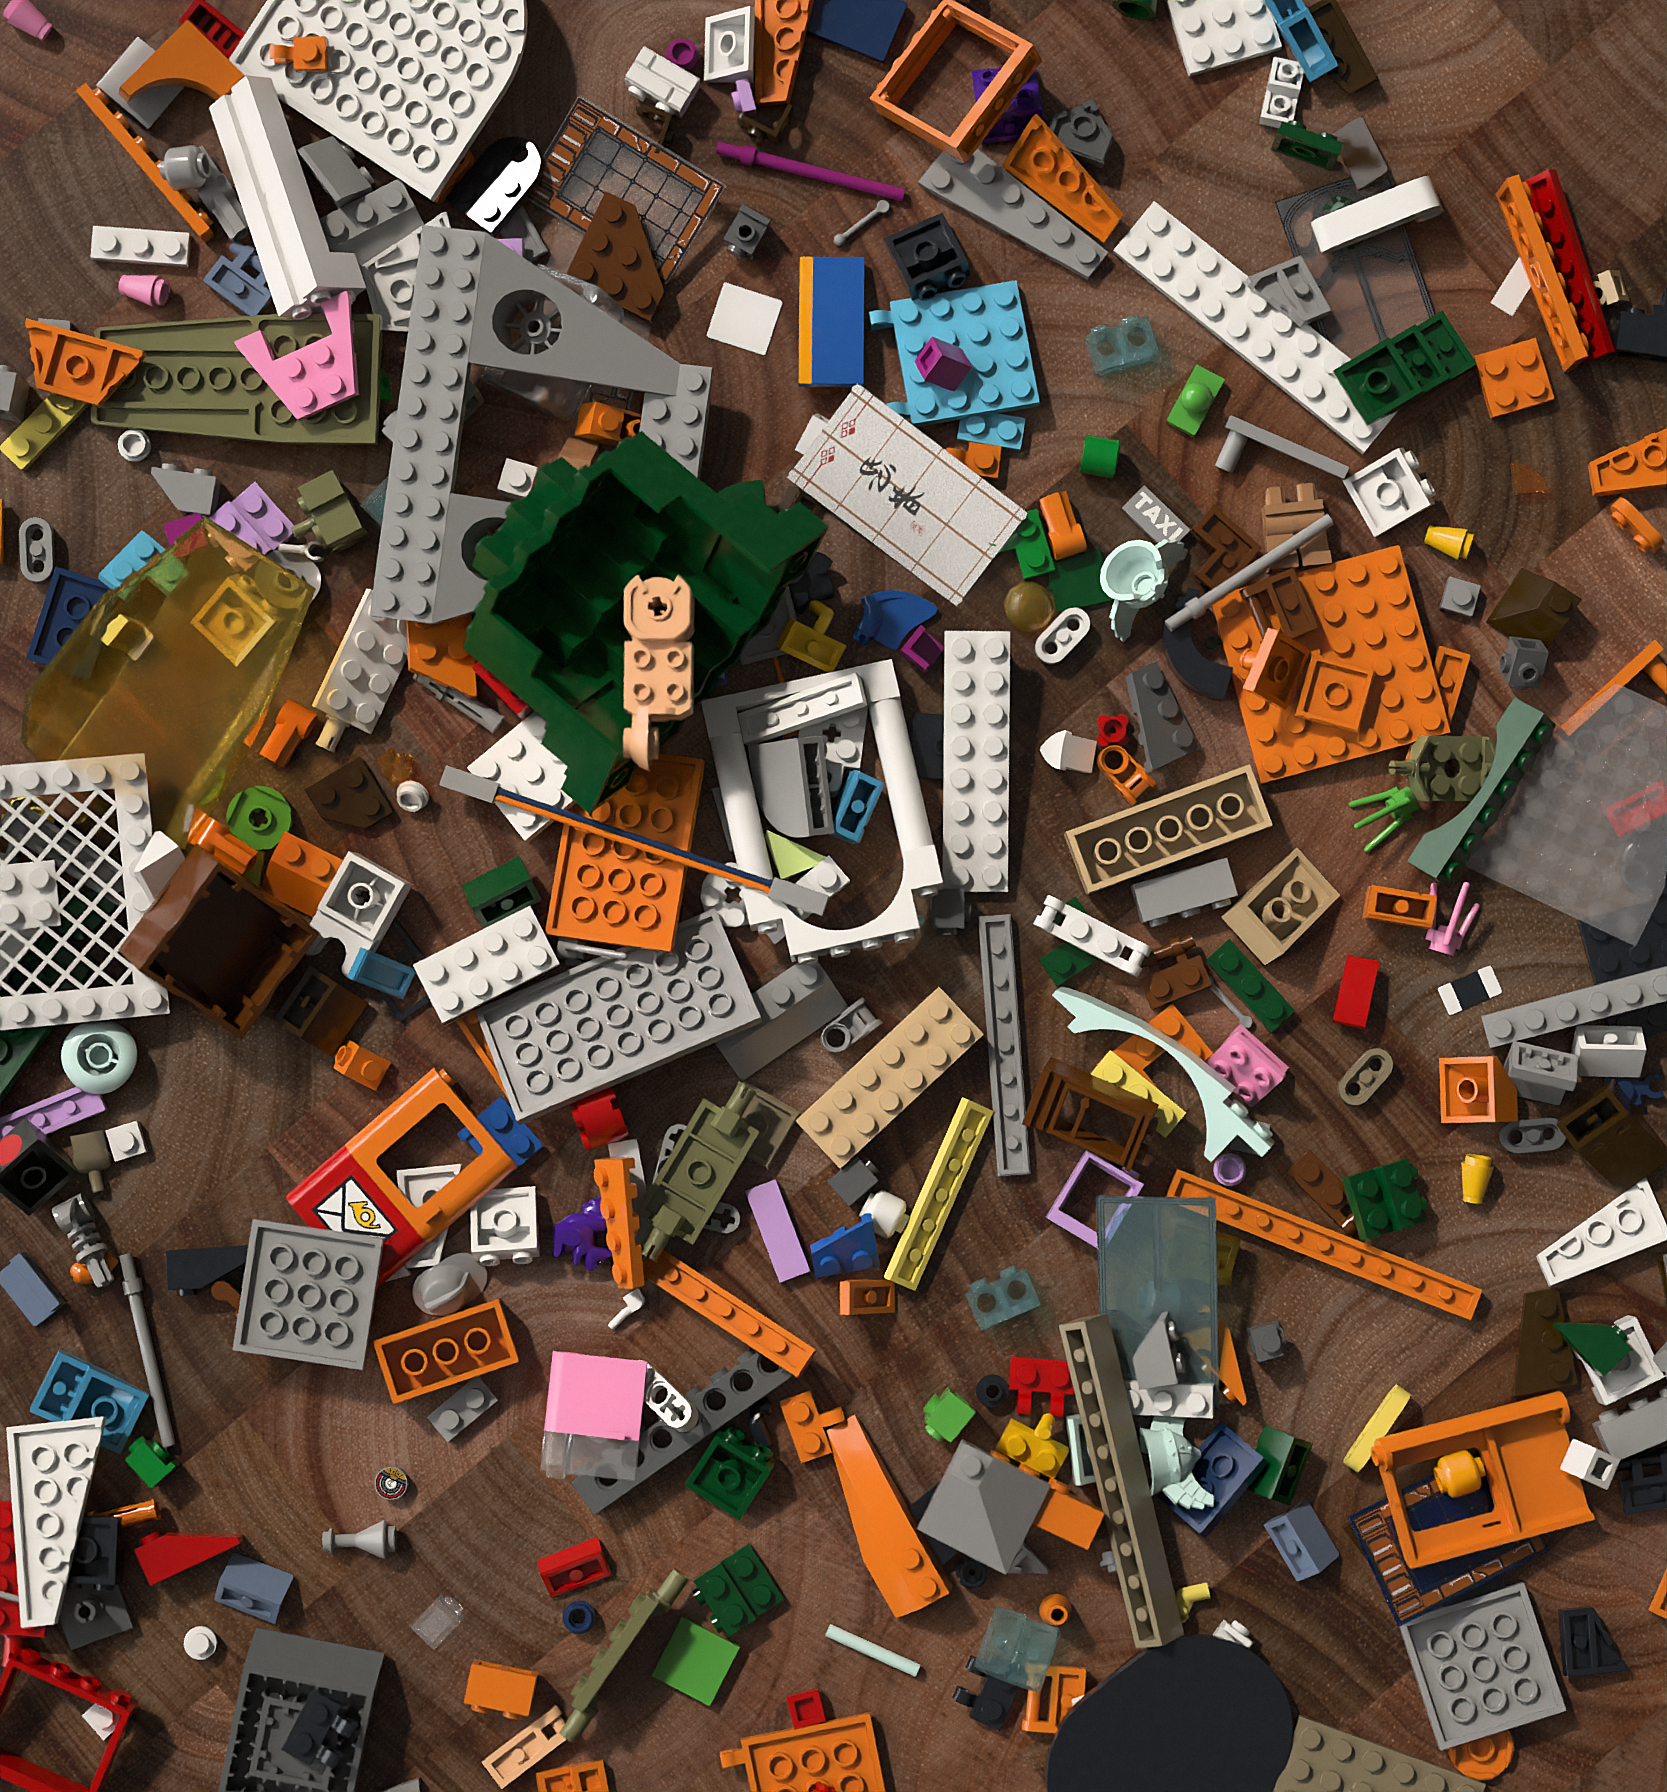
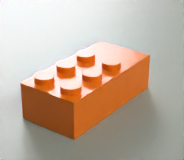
M500 1298L373 1341L393 1404L520 1361Z
M993 1449L990 1450V1454L1010 1463L1009 1457ZM1022 1463L1020 1464L1019 1468L1037 1478L1040 1477L1039 1471ZM1050 1477L1047 1483L1051 1484V1487L1032 1524L1088 1550L1105 1513L1101 1507L1070 1493V1488H1068L1067 1484Z

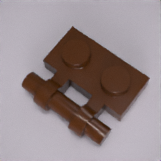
M1192 934L1179 939V936L1169 940V944L1152 950L1149 957H1144L1140 967L1148 966L1151 975L1139 980L1151 1010L1213 986L1201 956L1198 955L1191 959H1188L1186 956V950L1196 947ZM1175 955L1178 964L1161 970L1158 961Z

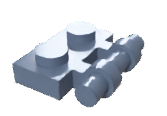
M236 239L229 248V250L237 255L235 260L231 262L222 255L203 279V282L248 316L261 315L273 298L270 290L266 288L268 283L259 256L256 254L257 250L250 244L245 246ZM248 264L260 272L256 280L243 271Z

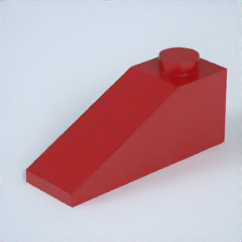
M156 1531L141 1538L142 1545L134 1549L151 1586L245 1541L243 1534L169 1532L160 1536L159 1531Z

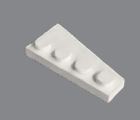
M1646 1177L1536 1256L1549 1287L1667 1241V1224Z

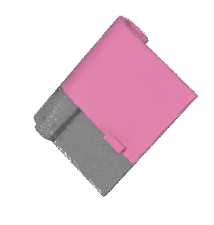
M553 1351L540 1470L546 1471V1477L565 1479V1475L568 1473L635 1481L648 1361Z

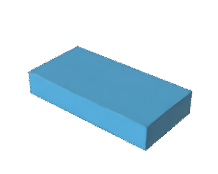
M360 947L347 977L403 1000L416 970Z

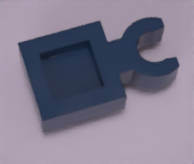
M1659 1074L1646 1075L1641 1081H1638V1077H1602L1603 1085L1614 1079L1634 1105H1642L1641 1095L1651 1099L1663 1096V1092L1654 1093L1649 1089V1084L1652 1080L1661 1079Z

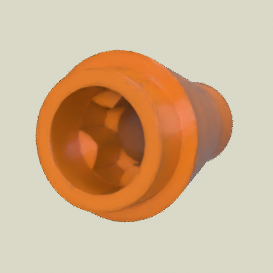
M1050 1594L1040 1604V1617L1047 1625L1053 1627L1062 1626L1070 1619L1072 1606L1065 1596ZM1059 1608L1063 1610V1614H1060L1058 1618L1052 1617L1051 1613L1054 1609Z

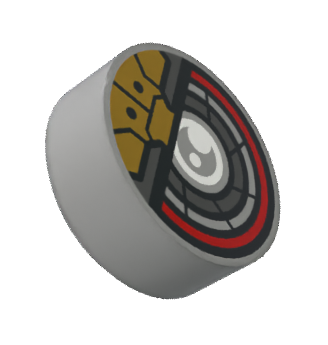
M397 1466L385 1467L375 1478L377 1493L387 1500L401 1497L406 1492L409 1484L407 1474Z

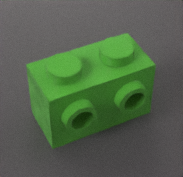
M947 1387L940 1397L934 1394L923 1408L926 1413L924 1416L925 1423H927L926 1431L940 1443L944 1439L951 1443L976 1413L974 1407L950 1387Z

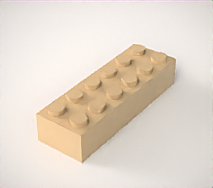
M1249 764L1066 831L1064 837L1085 893L1088 895L1268 829L1273 824Z
M938 987L807 1109L796 1122L841 1169L984 1034L947 994Z

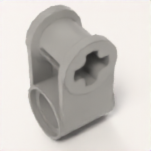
M863 997L842 1012L840 1017L823 1030L820 1037L821 1045L827 1052L837 1054L844 1051L883 1023L880 1019H875L866 1007V1000ZM856 1013H858L861 1016V1018L865 1021L866 1025L862 1022V1020ZM835 1029L841 1031L845 1038L844 1044L840 1047L830 1046L826 1040L829 1031Z

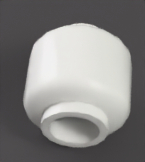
M879 1190L876 1194L870 1193L859 1214L861 1217L871 1212L874 1233L886 1239L890 1238L895 1231L902 1233L910 1217L905 1214L906 1202L885 1190Z

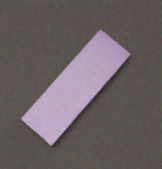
M776 1179L746 1190L747 1198L779 1282L809 1272L808 1263Z

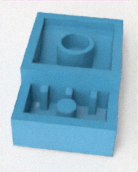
M59 1348L34 1398L30 1412L52 1422L107 1417L100 1446L120 1454L149 1394L116 1375Z

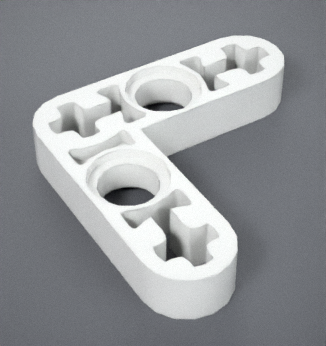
M648 1364L644 1401L674 1429L679 1432L690 1431L698 1422L699 1415L696 1407L657 1369ZM667 1388L668 1396L663 1403L656 1404L655 1396L660 1389ZM676 1406L682 1410L686 1416L684 1420L681 1421L680 1417L671 1409ZM585 1435L597 1443H603L610 1439Z

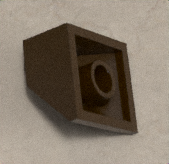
M1521 568L1486 623L1508 638L1512 636L1541 640L1547 649L1566 625L1582 599L1557 582Z

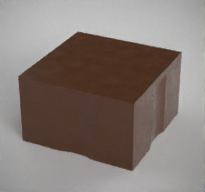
M196 843L118 950L138 971L174 995L194 1003L207 1017L240 1039H243L270 1002L279 983L293 971L320 932L297 912Z

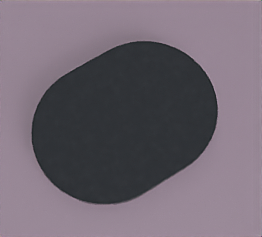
M1209 1634L1183 1636L1163 1646L1148 1647L1085 1694L1063 1717L1057 1727L1058 1730L1053 1738L1051 1747L1048 1748L1045 1763L1046 1791L1272 1792L1279 1776L1286 1768L1292 1747L1293 1720L1287 1695L1275 1673L1261 1658L1245 1646L1220 1636Z

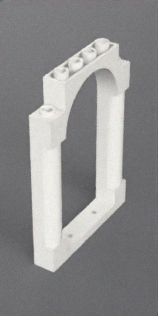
M892 659L707 699L701 702L737 867L739 870L773 880L737 714L855 672L861 676L904 864L903 878L895 899L880 916L863 926L848 930H826L812 926L795 916L784 903L768 898V894L763 891L741 884L751 931L758 930L759 934H766L778 930L777 926L784 925L791 961H798L801 965L818 961V956L831 954V957H841L850 954V949L863 946V950H873L882 947V942L895 939V943H904L915 939L914 935L920 934L912 896L918 895L920 899L936 896L938 890L943 889V880L935 845L932 840Z

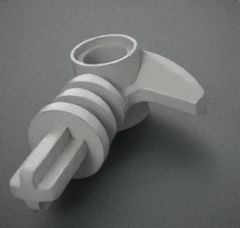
M80 1193L53 1207L52 1213L61 1231L64 1234L70 1232L67 1235L69 1241H75L72 1244L74 1252L80 1251L76 1255L77 1263L86 1264L96 1287L101 1288L109 1285L114 1280L104 1258L108 1248L103 1242L98 1243L101 1240V1236L98 1232L93 1233L97 1229L95 1223H88L95 1219L94 1211L85 1195Z

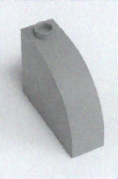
M802 737L748 746L754 792L767 820L778 831L790 837H808L834 833L823 737Z

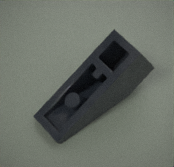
M249 1245L167 1250L168 1290H177V1296L197 1295V1288L206 1287L246 1264Z

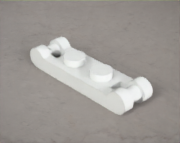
M1050 895L1047 896L1044 902L1046 907L1041 916L1037 915L1033 923L1035 926L1130 975L1139 976L1142 971L1140 965L1145 956L1149 957L1153 949L1152 947ZM1057 912L1066 916L1061 927L1053 923ZM1125 946L1133 950L1128 961L1119 957Z

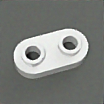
M1069 608L1063 611L1038 637L1035 644L1037 658L1049 665L1061 662L1088 633L1090 628L1088 615L1079 608ZM1076 620L1079 623V629L1076 631L1069 630L1067 622ZM1048 643L1055 644L1057 652L1048 654L1045 651V645Z

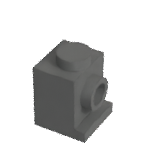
M742 204L723 239L724 245L727 246L726 251L736 258L743 260L744 257L752 260L771 228L770 219ZM747 228L752 233L749 237L744 238L740 236V230Z
M1278 1320L1246 1328L1255 1361L1261 1362L1284 1356L1283 1353L1286 1352L1285 1347L1287 1343Z

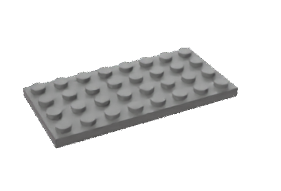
M715 908L678 923L673 953L624 946L615 951L626 953L628 955L627 959L600 956L475 1009L519 1125L763 1022Z

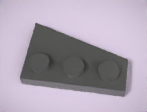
M1154 662L1126 676L1132 711L1138 717L1141 731L1138 734L1139 744L1144 746L1147 762L1143 763L1145 773L1148 774L1198 750L1200 747L1157 663Z

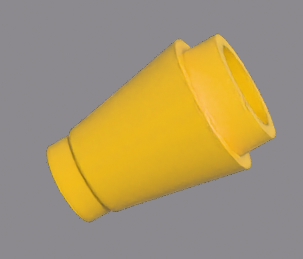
M1430 525L1424 544L1430 545L1456 560H1459V558L1468 559L1475 535L1467 533L1468 529Z
M1466 1154L1465 1161L1461 1162L1463 1201L1482 1204L1494 1169L1491 1166L1492 1158L1483 1155Z

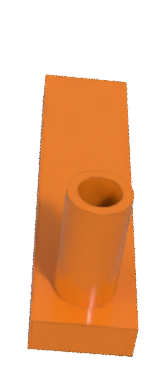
M1656 640L1650 643L1555 732L1565 741L1642 669L1667 695V666L1657 657L1664 648Z

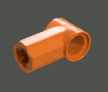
M1066 491L1057 492L1040 499L1042 513L1049 530L1048 539L1055 560L1087 551L1083 531L1080 524H1076Z
M291 698L288 699L276 718L275 723L277 725L259 754L285 768L301 740L306 739L318 720V714Z
M207 817L189 842L190 846L194 847L196 843L245 876L256 863L259 855L258 851L231 835L232 832L211 817Z

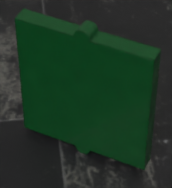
M1100 549L1075 554L1060 560L1052 559L1055 572L1048 573L1050 582L1048 590L1052 591L1057 613H1061L1069 608H1083L1112 601V598L1103 591L1100 583L1101 568L1104 564Z

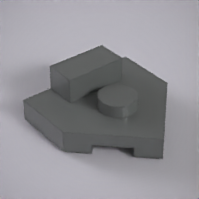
M1094 99L1081 103V106L1069 111L1064 110L1054 114L1049 124L1052 132L1084 169L1087 163L1103 168L1114 137L1108 125H1105Z

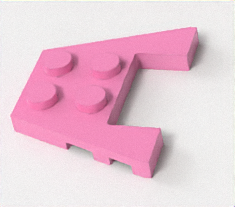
M344 291L331 297L329 300L320 302L332 335L275 360L266 334L262 330L235 341L236 347L298 420H304L359 395L357 361L353 346L354 321L351 317V304L353 302L351 292Z

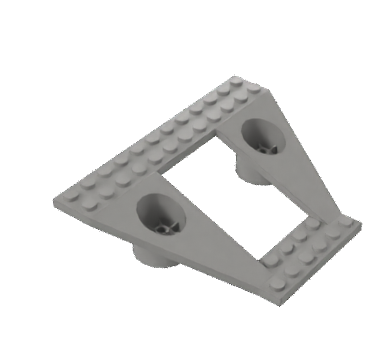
M423 225L370 616L437 625L475 613L476 605L484 596L485 591L483 587L488 579L472 566L477 553L475 547L484 536L488 535L491 537L494 534L493 530L504 524L507 517L505 511L511 502L454 494L471 365L645 392L639 432H644L698 479H700L715 369L712 367L680 364L487 232ZM545 300L554 302L557 306V309L548 316L543 313ZM537 301L536 312L528 313L524 306ZM521 310L525 317L521 320L520 324H512L514 317ZM561 315L562 329H557L551 322ZM511 329L520 330L522 335L515 343L511 341ZM526 342L532 344L530 355H522L516 352ZM539 346L549 348L548 350L538 353Z

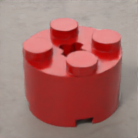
M613 1086L570 1104L571 1108H573L571 1110L577 1128H579L580 1132L585 1130V1132L580 1133L586 1151L629 1137Z

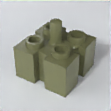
M333 470L298 487L302 496L297 498V501L308 519L291 527L296 538H300L313 531L320 545L325 550L330 548L335 554H338L370 537L343 483Z

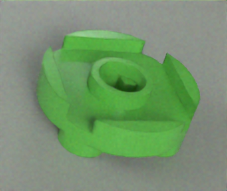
M254 786L238 793L230 802L226 815L229 830L232 832L231 835L256 851L275 849L284 832L290 833L293 825L291 805L280 792L267 786ZM261 809L265 810V817L268 818L267 824H261L259 828L255 827V820L251 818L252 814H259Z

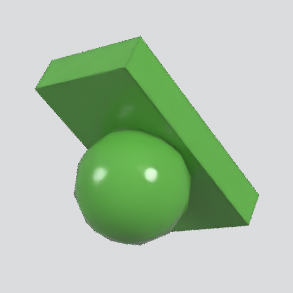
M1196 364L1165 423L1194 437L1225 379Z

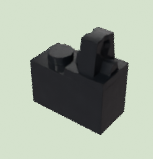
M1667 288L1662 292L1660 305H1653V310L1649 315L1645 314L1643 309L1626 308L1625 311H1621L1615 317L1612 338L1615 352L1611 353V356L1667 363Z

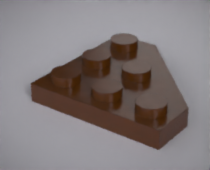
M605 191L564 280L652 322L665 296V290L660 280L637 208L634 204Z

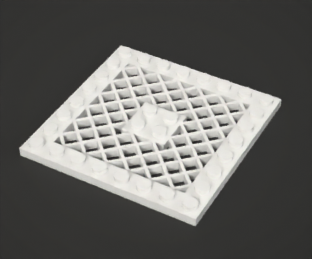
M138 753L0 766V804L12 813V816L0 828V837L3 836L15 846V849L4 861L0 858V931H6L0 938V946L10 934L25 944L24 948L14 959L0 948V955L10 962L0 975V985L13 995L0 997V1030L169 1014L168 990L138 971L132 963H129L117 953L123 942L151 906L134 874V870L152 838L145 754ZM114 789L116 801L102 790ZM93 791L83 804L69 794ZM60 794L50 807L36 797ZM98 794L112 804L111 808L101 819L87 809L88 805ZM27 797L17 810L2 800ZM64 797L79 807L68 822L54 812V809ZM31 800L46 811L35 825L20 814ZM115 810H117L119 834L105 823ZM83 811L97 822L96 826L86 837L72 826ZM49 815L64 825L53 840L38 829ZM16 818L31 829L20 843L5 832ZM101 826L116 837L104 852L90 841ZM68 829L82 840L71 855L57 844ZM34 833L49 843L38 858L23 847ZM119 841L122 866L108 856ZM86 844L101 855L90 869H87L75 859ZM53 847L67 858L57 872L55 860L42 861ZM19 851L34 861L9 864ZM104 859L119 870L108 884L93 874ZM71 862L86 873L75 887L60 877ZM122 874L125 899L111 888ZM89 877L104 888L93 902L78 891ZM57 881L71 891L60 905ZM107 892L122 902L111 917L96 906ZM74 895L89 906L78 920L63 909ZM125 907L128 931L115 921L116 917ZM92 910L107 920L96 935L81 924ZM60 913L74 924L63 938L49 928V926L61 925ZM110 924L125 935L114 950L100 939V936ZM40 927L30 941L16 931L17 929ZM77 928L92 938L81 953L66 942ZM44 930L59 942L48 956L33 945ZM95 942L110 953L100 967H97L85 957V954ZM62 945L77 956L66 971L51 959ZM29 948L43 959V962L33 973H30L18 963ZM113 957L128 967V970L117 982L102 971ZM80 960L95 971L84 985L69 974ZM47 963L62 974L51 989L36 977ZM14 966L28 977L27 981L18 991H15L3 981ZM132 972L133 984L121 985ZM98 975L113 985L88 988ZM65 978L79 988L76 990L54 992ZM32 981L46 991V993L21 995Z

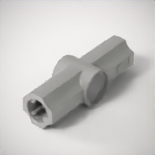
M203 146L198 147L202 152H205L208 155ZM208 155L211 164V174L209 178H206L205 184L196 191L210 213L216 216L231 241L234 242L236 239L242 240L251 232L243 208L237 200L239 197L225 175L219 172Z

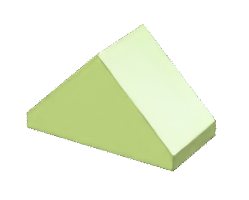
M768 830L765 834L773 861L782 880L808 872L826 858Z

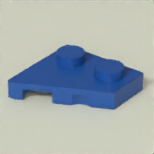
M871 1212L862 1215V1222L852 1228L847 1229L843 1226L834 1231L831 1236L822 1238L810 1245L816 1278L880 1267Z

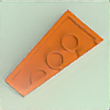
M755 0V103L758 106L790 103L814 0Z
M1039 115L1033 116L1002 164V167L1104 243L1110 237L1124 214Z

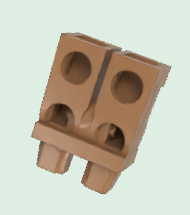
M1314 483L1295 486L1297 502H1285L1284 486L1270 487L1265 490V505L1261 508L1265 554L1324 516L1323 499H1318ZM1326 530L1298 548L1297 554L1295 550L1266 569V573L1281 572L1291 568L1296 570L1298 567L1299 569L1316 568L1331 564L1332 558L1328 547Z

